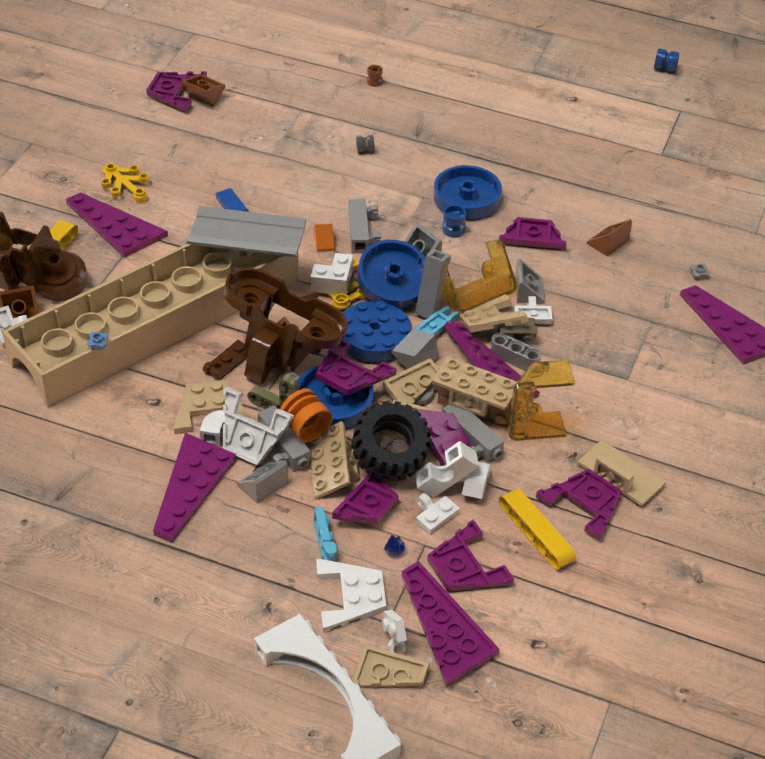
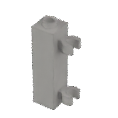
M348 199L351 253H363L369 245L379 242V239H381L380 232L369 234L367 217L378 219V205L366 207V199Z
M433 249L426 255L415 314L427 319L436 311H439L443 300V289L451 255Z
M450 404L442 408V412L454 413L472 445L471 448L476 451L478 459L481 457L485 462L490 463L503 455L504 441L473 413Z
M274 405L258 412V422L270 427L275 409H277ZM287 427L274 444L278 454H275L273 459L275 462L286 460L287 465L295 472L311 465V451L304 442L296 437L291 428Z

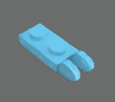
M445 306L414 329L437 336L445 330L444 325L447 320L451 322L457 321L460 313L455 311L449 315L451 308Z
M316 507L313 524L322 559L335 562L337 546L333 542L332 531L328 529L329 517L325 515L323 507Z

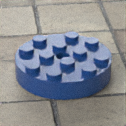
M471 165L454 166L441 172L434 182V201L443 213L445 207L449 205H460L466 210V219L474 220L489 216L499 207L501 202L502 185L500 180L492 172L481 167Z
M382 240L369 246L360 258L357 269L358 285L364 295L372 302L384 301L399 309L409 307L417 303L426 258L416 247L403 241Z
M384 301L358 302L343 312L348 323L344 340L350 343V350L346 353L362 361L386 362L396 359L391 351L412 330L411 321L406 313Z
M320 365L307 370L298 380L299 390H312L331 411L333 420L330 426L341 421L345 424V428L355 426L359 417L363 415V411L367 408L371 409L373 405V385L346 396L316 379V372Z

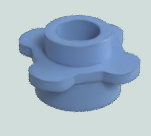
M100 332L90 333L87 345L94 350L104 349L108 334Z

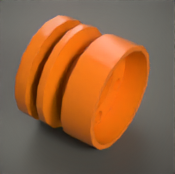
M301 389L294 392L284 401L280 410L294 415L288 427L291 428L292 432L302 442L316 440L332 424L333 414L310 389Z

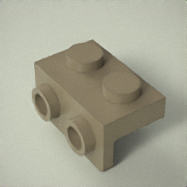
M528 318L526 323H521V320L513 321L510 326H505L503 323L498 324V333L512 338L532 339L538 333V327L535 326V318Z

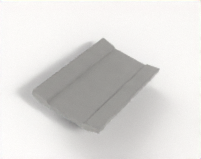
M199 206L196 220L186 240V244L232 249L239 257L242 256L241 251H245L247 253L246 258L250 257L254 252L296 257L305 230L306 219Z

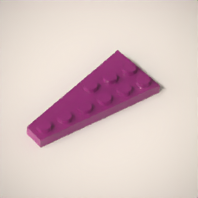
M81 192L66 199L67 205L124 258L168 236L167 230Z
M696 285L681 290L680 296L743 365L765 357V327Z
M447 320L444 325L445 329L476 367L519 382L515 392L517 394L532 398L538 397L540 392L504 362L502 357L496 355L476 336L470 333L464 324L459 321L451 322Z
M184 434L153 529L154 536L170 543L174 541L236 461L235 453L190 434Z
M419 561L402 570L401 577L446 687L499 654L500 649Z

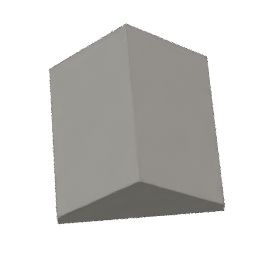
M418 223L415 224L404 241L421 251L425 258L433 249L442 251V241Z
M519 258L515 271L517 303H529L528 296H536V304H543L545 302L543 278Z
M412 329L391 353L407 369L429 358L434 362L439 356L435 334Z
M284 460L266 463L236 484L253 501L258 503L288 483L287 462Z

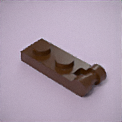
M240 340L235 341L214 360L205 363L203 372L212 374L213 378L221 380L248 357L246 355L248 348L244 346L245 343Z

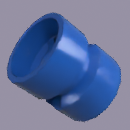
M658 48L654 68L661 70L666 68L667 71L676 72L680 52L671 51L668 53L667 50Z
M449 205L444 209L442 231L448 237L457 238L465 232L466 210L462 206Z

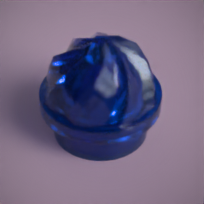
M391 535L384 550L388 552V555L398 556L404 552L405 543L400 539V536L395 537Z

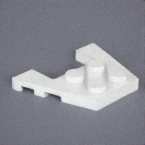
M224 387L225 405H223V412L225 413V424H223V449L235 453L237 457L259 465L293 420L294 415L280 409H275L271 425L268 427L237 413L243 393L230 387Z
M316 559L318 579L340 578L344 609L321 611L323 633L331 631V628L338 625L341 627L348 625L349 621L358 618L362 620L386 611L381 570Z

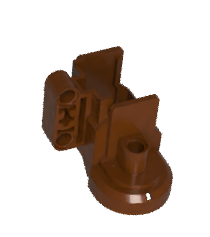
M0 211V289H16L21 282L27 286L34 285L35 292L40 293L43 298L49 300L64 301L77 296L88 282V271L84 261L78 255L62 250L58 240L53 239L48 226L43 225L38 234L20 228L10 229L4 213ZM13 244L23 245L20 250L12 247Z
M242 268L233 271L227 277L224 288L225 299L233 308L240 311L239 315L242 319L249 322L244 345L248 348L244 376L262 385L273 367L281 371L283 375L288 371V367L294 372L309 353L319 354L322 349L336 347L344 340L348 323L344 314L336 307L318 298L305 300L291 293L283 280L260 269ZM274 304H277L307 319L309 323L300 331L298 326L294 324L281 326L268 318Z

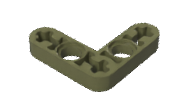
M286 374L279 381V396L261 387L254 386L248 392L247 397L251 403L260 408L267 409L275 404L276 408L280 409L284 401L291 394L299 390V381L293 375Z

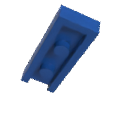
M231 188L216 193V199L224 209L249 212Z

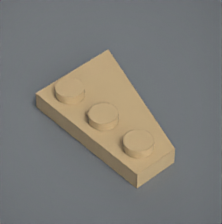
M429 358L384 380L382 385L393 400L396 399L414 404L433 384V379L439 368Z
M365 644L352 682L354 684L357 683L359 687L423 686L429 662Z

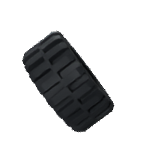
M383 401L382 405L376 403L372 405L371 409L367 408L357 420L351 442L352 449L354 450L353 456L356 460L359 459L358 465L362 469L365 467L367 469L366 473L370 476L374 474L377 476L376 479L379 480L387 478L389 482H394L395 478L401 481L405 480L407 475L408 477L413 476L423 466L431 446V430L427 427L428 422L426 419L420 417L421 413L418 410L413 411L411 409L412 406L408 404L406 406L401 405V402L398 401L394 403ZM386 429L397 431L406 438L409 449L400 453L385 451L375 442L373 434Z

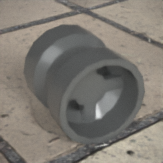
M368 135L367 137L356 136L357 153L365 150L374 152L373 135Z

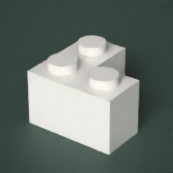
M335 253L332 266L314 264L310 276L311 291L335 295L344 293L347 295L354 271L353 255Z

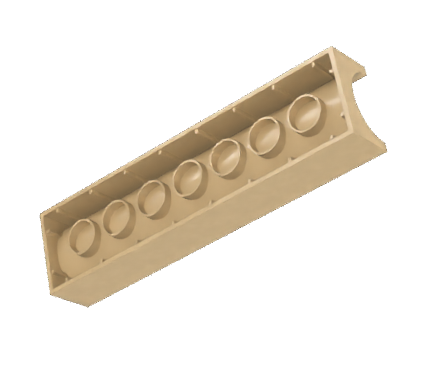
M185 244L2 331L9 364L12 368L22 363L27 367L40 390L45 406L49 408L239 312V310L233 308L227 302L224 296L226 279L233 271L242 268L260 269L283 280L287 287L298 282V253L296 257L254 252L250 257L246 258L247 253L245 251H241L242 256L239 257L232 249ZM90 333H107L106 347L102 350H94L89 347L87 341L90 339Z

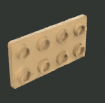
M450 357L445 359L433 379V384L450 390L448 404L485 417L488 405L506 410L519 386L517 381Z
M342 421L330 426L321 437L309 442L313 493L316 499L349 485L351 481L354 482L360 479L358 459L356 460L353 456L354 450L352 449L351 442L346 438L345 424Z
M603 440L598 442L578 461L580 466L586 470L591 469L621 489L622 494L640 506L648 502L666 482Z

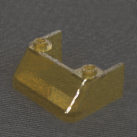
M502 239L485 242L491 259L482 264V278L456 289L447 270L443 298L458 313L474 309L502 295L512 294L516 290V279Z
M569 360L535 362L514 385L508 425L509 437L512 440L566 437L567 434L560 411L542 413L541 405L533 403L535 389L575 386Z

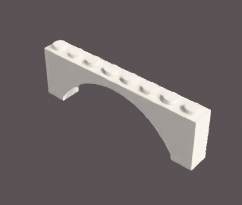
M298 614L254 638L255 652L266 667L270 664H280L306 669L326 679L341 693L351 713L353 731L346 752L340 755V759H397L400 757L402 743L398 735L392 734L386 720L382 716L379 717L375 712L373 703L365 699L359 685L351 681L348 671L344 667L341 668L337 663L335 654L327 650L323 639L313 632L312 625L308 620H304Z

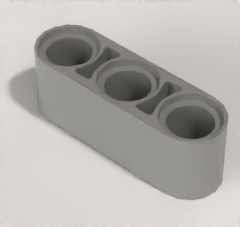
M502 333L492 336L491 350L496 355L502 357L504 362L528 373L539 371L541 352L538 349Z

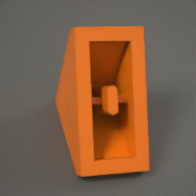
M332 223L314 225L313 233L317 252L334 251Z

